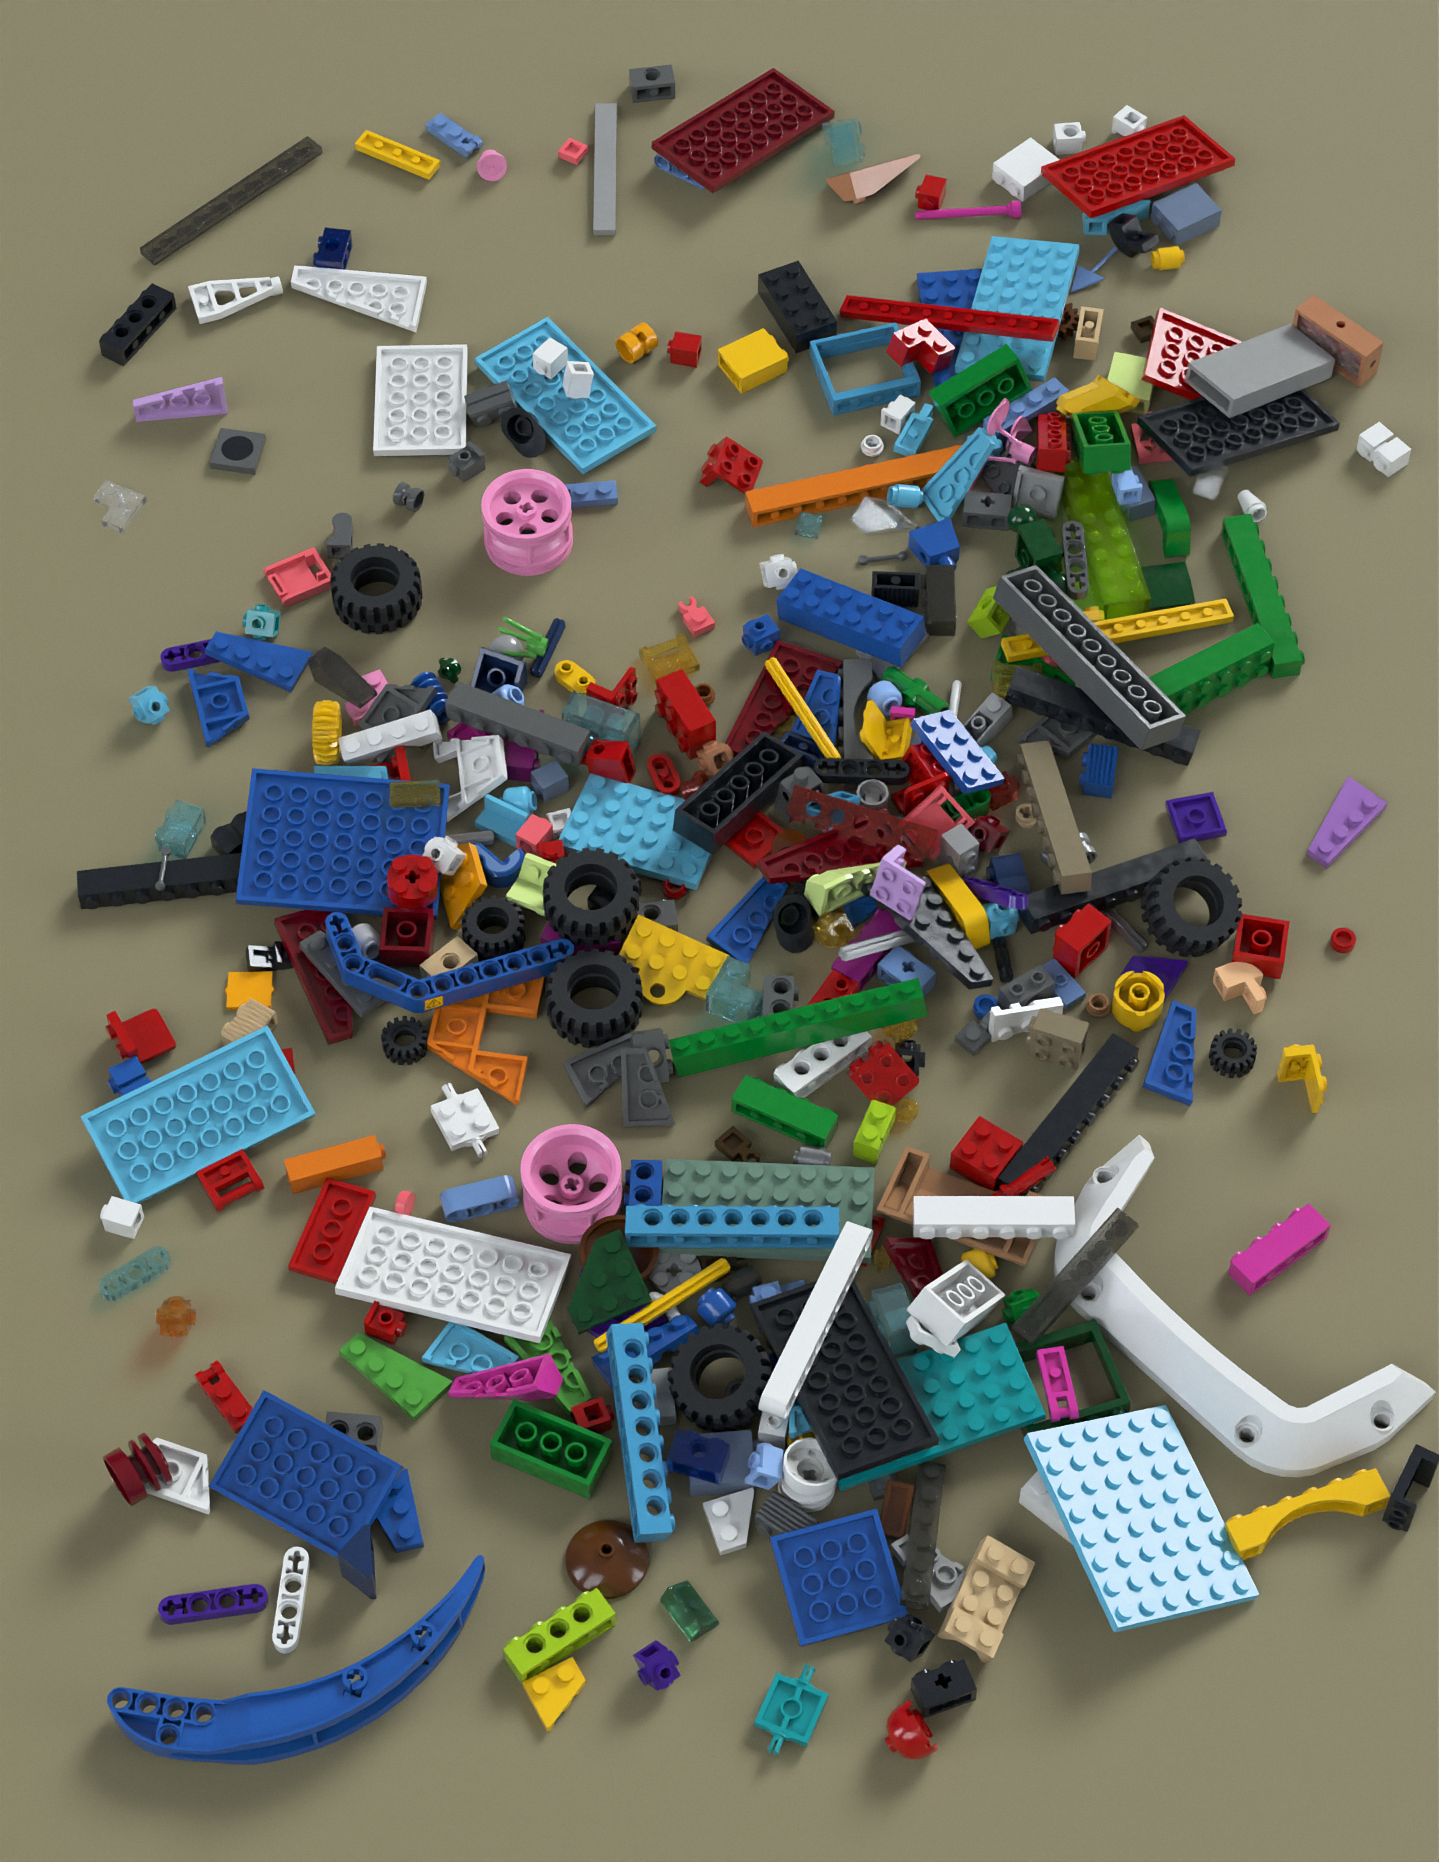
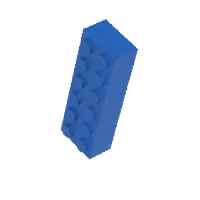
M801 568L776 599L778 619L901 668L925 637L924 616Z

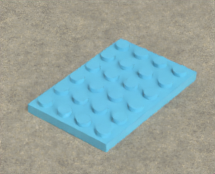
M590 773L558 839L562 840L563 849L566 853L574 850L577 853L582 852V848H589V851H596V848L604 849V853L607 854L611 851L618 854V860L621 858L625 859L629 863V868H632L635 873L662 881L669 879V883L679 886L685 884L686 888L697 890L712 857V854L673 831L675 809L686 799Z

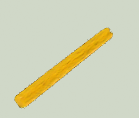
M772 657L766 660V669L825 758H841L777 659Z
M719 1259L620 1324L643 1323V1326H646L731 1270L729 1263L726 1259ZM606 1333L594 1340L596 1349L601 1353L608 1350Z

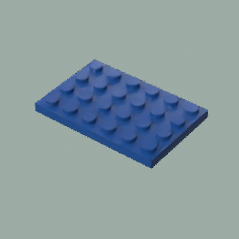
M263 1390L209 1487L338 1559L337 1553L363 1525L370 1524V1527L372 1526L404 1467Z

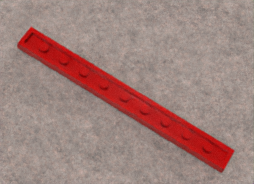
M846 295L839 310L841 318L885 323L896 322L902 325H912L927 319L936 329L1049 342L1054 341L1060 326L1059 319L851 295Z

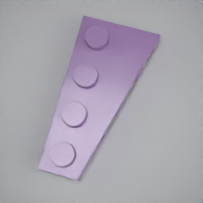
M222 377L133 400L136 422L228 414Z

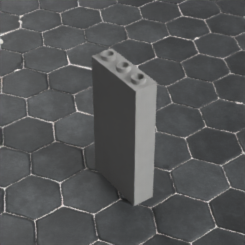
M1288 324L1189 362L1185 382L1227 417L1231 418L1331 378L1336 359L1292 324Z

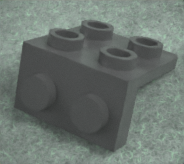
M1010 448L999 457L1012 458V455L1009 454ZM995 461L984 468L982 476L993 493L1012 495L1013 499L1019 466L1022 465L1037 469L1034 463L1029 466L1020 461L1017 464Z

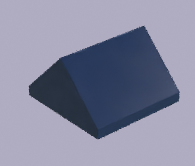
M481 647L470 686L493 693L501 686L510 684L518 687L523 692L528 683L526 662Z
M367 1524L359 1529L337 1555L342 1576L370 1599H377L374 1546L370 1524Z

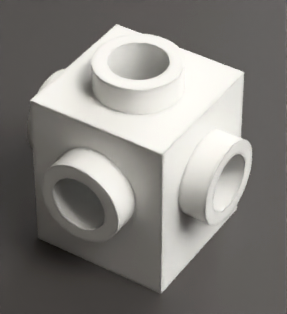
M784 554L770 556L769 561L759 563L763 584L768 588L776 586L777 590L785 589L798 572L795 561H792L789 557H784Z
M445 836V838L434 837L429 840L425 845V852L422 856L429 857L432 860L437 873L441 872L442 874L453 876L467 855L457 848L458 843Z

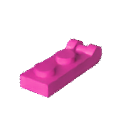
M1064 1346L1037 1350L1036 1356L1048 1404L1050 1421L1058 1422L1060 1418L1069 1417L1070 1420L1078 1419L1079 1411ZM1066 1401L1067 1406L1058 1407L1057 1402Z

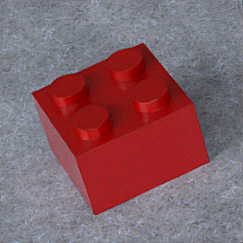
M1089 903L1082 910H1076L1071 920L1066 925H1060L1054 933L1055 942L1052 948V959L1055 958L1070 976L1075 979L1108 948L1112 920Z
M1242 914L1241 920H1238L1237 923L1238 927L1235 934L1232 962L1252 964L1262 972L1263 977L1281 979L1290 921Z
M979 1116L951 1152L949 1168L976 1185L996 1191L998 1177L1023 1147V1141Z

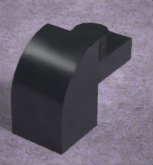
M1121 213L1107 224L1115 246L1130 258L1139 252L1147 253L1151 251L1152 247L1160 242L1157 234L1141 230L1136 215Z

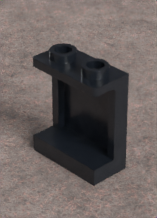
M1418 1444L1415 1445L1392 1491L1382 1521L1386 1522L1389 1527L1408 1532L1417 1505L1406 1500L1405 1497L1413 1481L1427 1488L1430 1487L1439 1464V1454Z

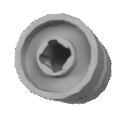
M869 779L863 781L858 786L856 795L861 796L858 818L884 807L888 811L889 792L887 786L880 780Z

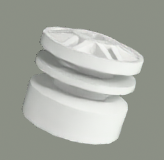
M816 1438L796 1440L788 1446L783 1457L782 1479L778 1482L779 1494L805 1512L822 1510L830 1504L834 1497L837 1479Z

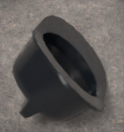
M518 407L510 408L504 412L501 418V429L506 438L523 456L533 458L540 455L545 448L546 438L536 416Z
M788 894L782 897L772 911L777 939L786 951L801 953L808 949L814 939V925L810 905L799 894Z

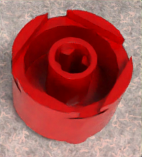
M412 854L396 857L392 861L387 873L389 900L399 908L427 909V906L435 901L438 892V874L432 860L426 856Z

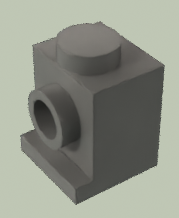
M471 441L466 443V447L448 457L450 473L454 477L457 476L463 483L485 470L484 454Z

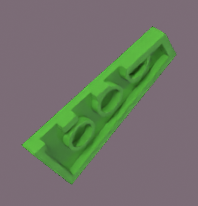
M551 1316L540 1343L504 1335V1342L519 1356L521 1361L550 1353L563 1377L558 1394L553 1399L569 1417L572 1416L571 1407L591 1400V1396L578 1370L575 1369L571 1361L572 1357L568 1349H565L560 1339L561 1335L557 1327H554L551 1321Z
M359 1332L339 1349L340 1355L414 1422L449 1391L453 1384V1381Z

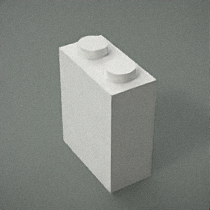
M1030 137L993 163L992 179L1008 190L1012 196L1024 202L1050 184L1042 176L1041 166L1060 159Z

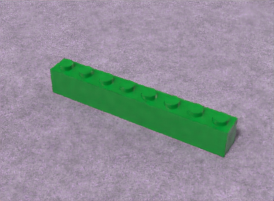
M1251 514L1223 518L1221 534L1253 625L1259 623L1275 642L1269 669L1271 678L1276 679L1300 675L1301 666L1305 663L1304 653L1302 650H1299L1297 634L1291 629V617L1289 613L1285 612L1284 597L1279 595L1278 580L1276 576L1273 577L1271 560L1266 558L1265 544L1259 538L1258 524L1253 522Z

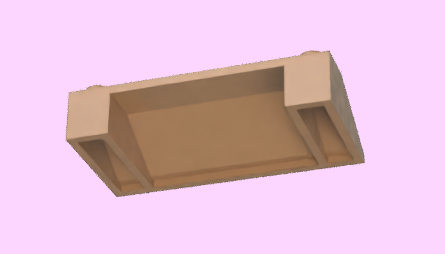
M905 1146L876 1212L913 1225L914 1196H991L996 1192L929 1168L930 1154ZM1028 1191L1027 1196H1042L1031 1191ZM961 1237L951 1240L1026 1267L1041 1238L1014 1237L1012 1239H1002L1001 1237H988L986 1239H976L974 1237Z

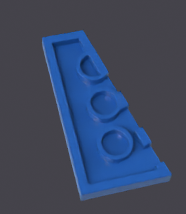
M763 876L707 935L706 941L719 951L730 955V959L745 970L772 919V911L777 902L784 896L788 884H769Z
M1172 1000L1142 1087L1190 1106L1193 1102L1192 1084L1194 1082L1193 1061L1195 1059L1194 1039L1196 1035L1197 1009Z

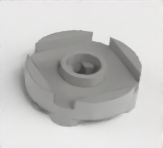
M659 1253L657 1264L653 1272L648 1276L649 1283L652 1288L654 1287L660 1294L665 1295L701 1271L700 1263L696 1255ZM676 1268L681 1272L677 1273L676 1277H672L668 1271Z

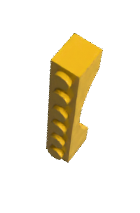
M1376 1468L1368 1471L1362 1469L1355 1472L1352 1477L1344 1480L1342 1478L1334 1479L1327 1486L1319 1489L1317 1487L1309 1488L1302 1495L1294 1498L1287 1496L1279 1500L1275 1505L1269 1507L1266 1505L1260 1506L1245 1516L1241 1514L1235 1515L1227 1520L1224 1529L1228 1533V1538L1235 1552L1242 1560L1262 1554L1267 1543L1277 1531L1301 1516L1316 1512L1336 1511L1363 1517L1385 1509L1390 1494Z

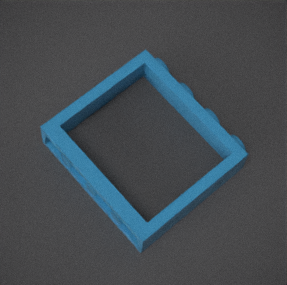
M896 322L810 341L809 357L833 416L889 404L891 401L894 402L899 395L909 399L920 397L921 380L913 362L901 367L905 378L835 393L822 359L888 345L893 333L899 331Z

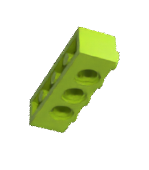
M597 1588L591 1592H583L577 1597L576 1602L568 1607H560L545 1622L539 1621L535 1623L525 1635L509 1640L503 1648L504 1660L522 1683L551 1668L616 1625V1613ZM579 1616H586L589 1618L586 1622L583 1623L577 1622L575 1620ZM556 1631H563L565 1633V1635L560 1638H555L552 1636V1634ZM533 1646L542 1648L538 1653L528 1651Z

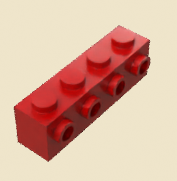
M1058 412L1038 414L1036 434L1037 470L1065 472V466L1070 464L1071 460L1070 424L1066 423V415H1061Z

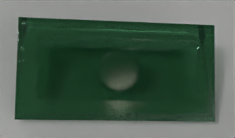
M688 1580L668 1587L660 1598L661 1603L690 1641L700 1638L719 1624V1621Z

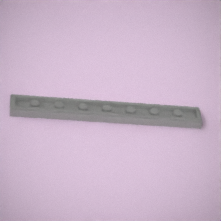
M595 103L593 236L616 235L617 103Z

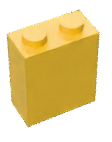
M764 328L717 349L718 366L741 394L787 373L789 357L787 352L777 345L773 335H769Z

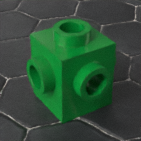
M1034 1289L1016 1290L1009 1297L1003 1298L1005 1306L1002 1309L1003 1317L1007 1324H1011L1017 1330H1029L1036 1323L1047 1320L1041 1294Z

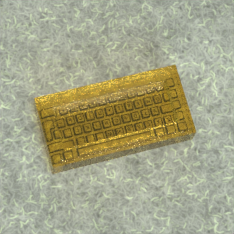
M439 780L389 782L391 808L440 806Z

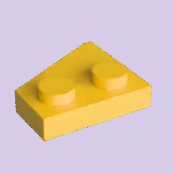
M573 1656L522 1682L523 1688L547 1732L552 1730L555 1721L561 1713L567 1710L574 1696L578 1695L586 1685V1680Z

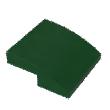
M1185 562L1138 568L1141 588L1145 594L1147 611L1195 604L1192 583Z

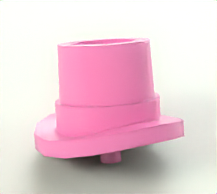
M486 150L482 153L476 167L478 174L488 181H496L505 175L507 163L503 155L495 150Z

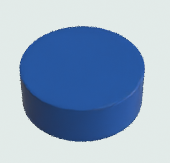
M988 994L978 996L973 1004L975 1016L982 1020L991 1011V1007L999 1006L998 1000Z

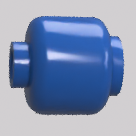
M710 1288L697 1301L699 1304L697 1308L698 1314L713 1328L714 1324L721 1323L726 1327L736 1317L733 1314L736 1309V1302L722 1288L716 1290Z

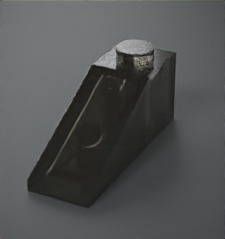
M325 646L307 660L315 682L358 708H362L378 695L377 691L340 655Z

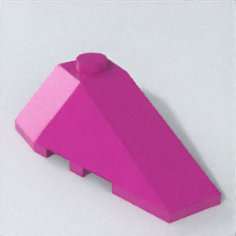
M549 1353L456 1377L448 1394L450 1398L515 1399L518 1401L550 1399L558 1394L563 1377Z

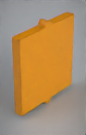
M273 971L228 972V987L225 988L227 1010H238L250 998L271 1009L272 994L275 992L274 987H272Z

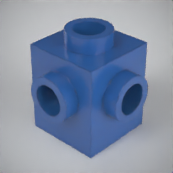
M765 614L743 625L741 640L744 647L750 649L757 656L763 652L770 651L776 641H780V629L770 616Z

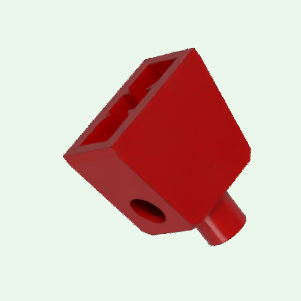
M595 739L580 762L582 765H587L589 774L592 773L623 783L631 784L636 772L629 742Z

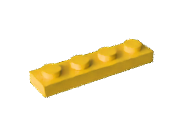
M365 130L355 142V150L427 180H430L441 167L440 160L368 130Z

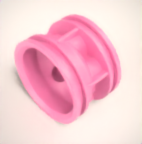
M520 469L499 476L487 487L481 502L484 544L487 555L496 566L512 574L533 576L549 572L566 560L573 546L571 497L566 486L558 478L540 470ZM542 517H550L555 522L546 523L542 520ZM505 519L513 520L509 525H500ZM523 530H534L535 532L534 534H521Z
M567 1124L542 1132L528 1145L523 1154L520 1168L523 1204L527 1219L537 1232L555 1242L580 1244L583 1234L594 1222L607 1216L620 1215L623 1204L621 1160L615 1145L607 1136L588 1126ZM573 1163L585 1164L587 1166L580 1175L572 1174L569 1170ZM546 1174H554L559 1178V1182L556 1185H549L541 1178ZM595 1182L606 1184V1187L599 1192H591L589 1190L590 1186ZM551 1201H558L559 1203H561V1205L553 1203Z

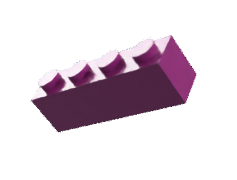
M878 908L873 920L870 923L866 922L856 940L852 939L848 945L899 931L902 928L894 922L895 917L887 910L882 911ZM893 948L848 961H842L841 957H837L831 969L858 982L859 992H861L876 974L878 963Z

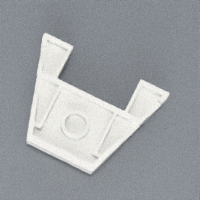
M499 735L472 737L471 740L454 738L449 742H443L442 740L433 742L434 759L438 763L455 757L458 758L461 792L449 796L446 822H449L507 780L504 743Z

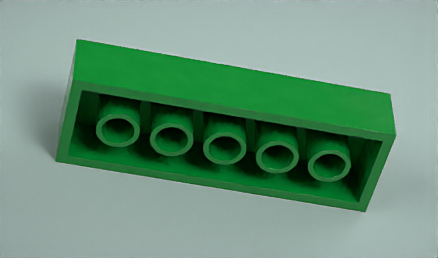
M1256 623L1148 678L1187 715L1190 711L1198 707H1204L1217 697H1224L1229 691L1237 687L1241 688L1257 677L1265 676L1270 669L1275 642L1261 625Z

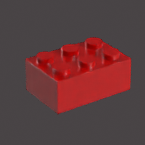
M680 669L656 679L657 690L654 693L657 704L655 705V710L659 718H664L669 734L676 737L680 751L682 753L685 752L689 759L692 760L698 757L697 751L703 749L705 743L716 740V720L684 670Z

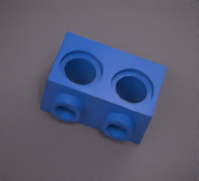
M631 1160V1170L625 1171V1185H630V1193L625 1192L624 1208L637 1204L646 1206L662 1205V1160ZM641 1176H647V1177H649L648 1179H644V1180H643V1179H639V1177H641ZM640 1199H646V1200H648L647 1202H644V1203L638 1202V1200H640Z

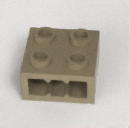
M1040 1008L1037 1017L1032 1016L1028 1027L1030 1032L1026 1044L1030 1045L1029 1055L1040 1061L1056 1063L1066 1069L1078 1070L1086 1048L1089 1023Z

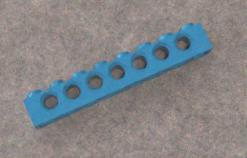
M643 1204L626 1206L625 1240L628 1247L833 1249L839 1238V1207H805L801 1205L794 1207H778L776 1205H769L767 1207H752L750 1205L726 1207L724 1205L672 1206L668 1204L661 1206H646ZM656 1223L657 1225L651 1226L648 1224ZM682 1223L684 1225L676 1226L675 1224ZM783 1224H788V1225H790V1226L784 1227V1226H781V1225H783ZM814 1224V1225H817V1226H815V1227H810V1226H808V1225Z
M643 1323L611 1324L606 1333L634 1543L667 1541L672 1531L675 1530L674 1515L670 1514L669 1511L671 1491L670 1488H666L665 1478H667L668 1469L666 1462L662 1461L661 1454L664 1449V1440L662 1435L658 1433L660 1413L658 1409H655L656 1385L651 1383L650 1376L653 1371V1363L651 1357L648 1358L647 1355L649 1335L648 1332H644ZM625 1350L633 1351L636 1357H629ZM629 1376L637 1377L640 1383L631 1382ZM632 1402H639L643 1409H636ZM636 1428H643L647 1435L642 1436L638 1434ZM639 1454L648 1455L651 1462L643 1461ZM643 1480L651 1481L654 1488H647ZM647 1506L654 1507L658 1515L650 1514Z

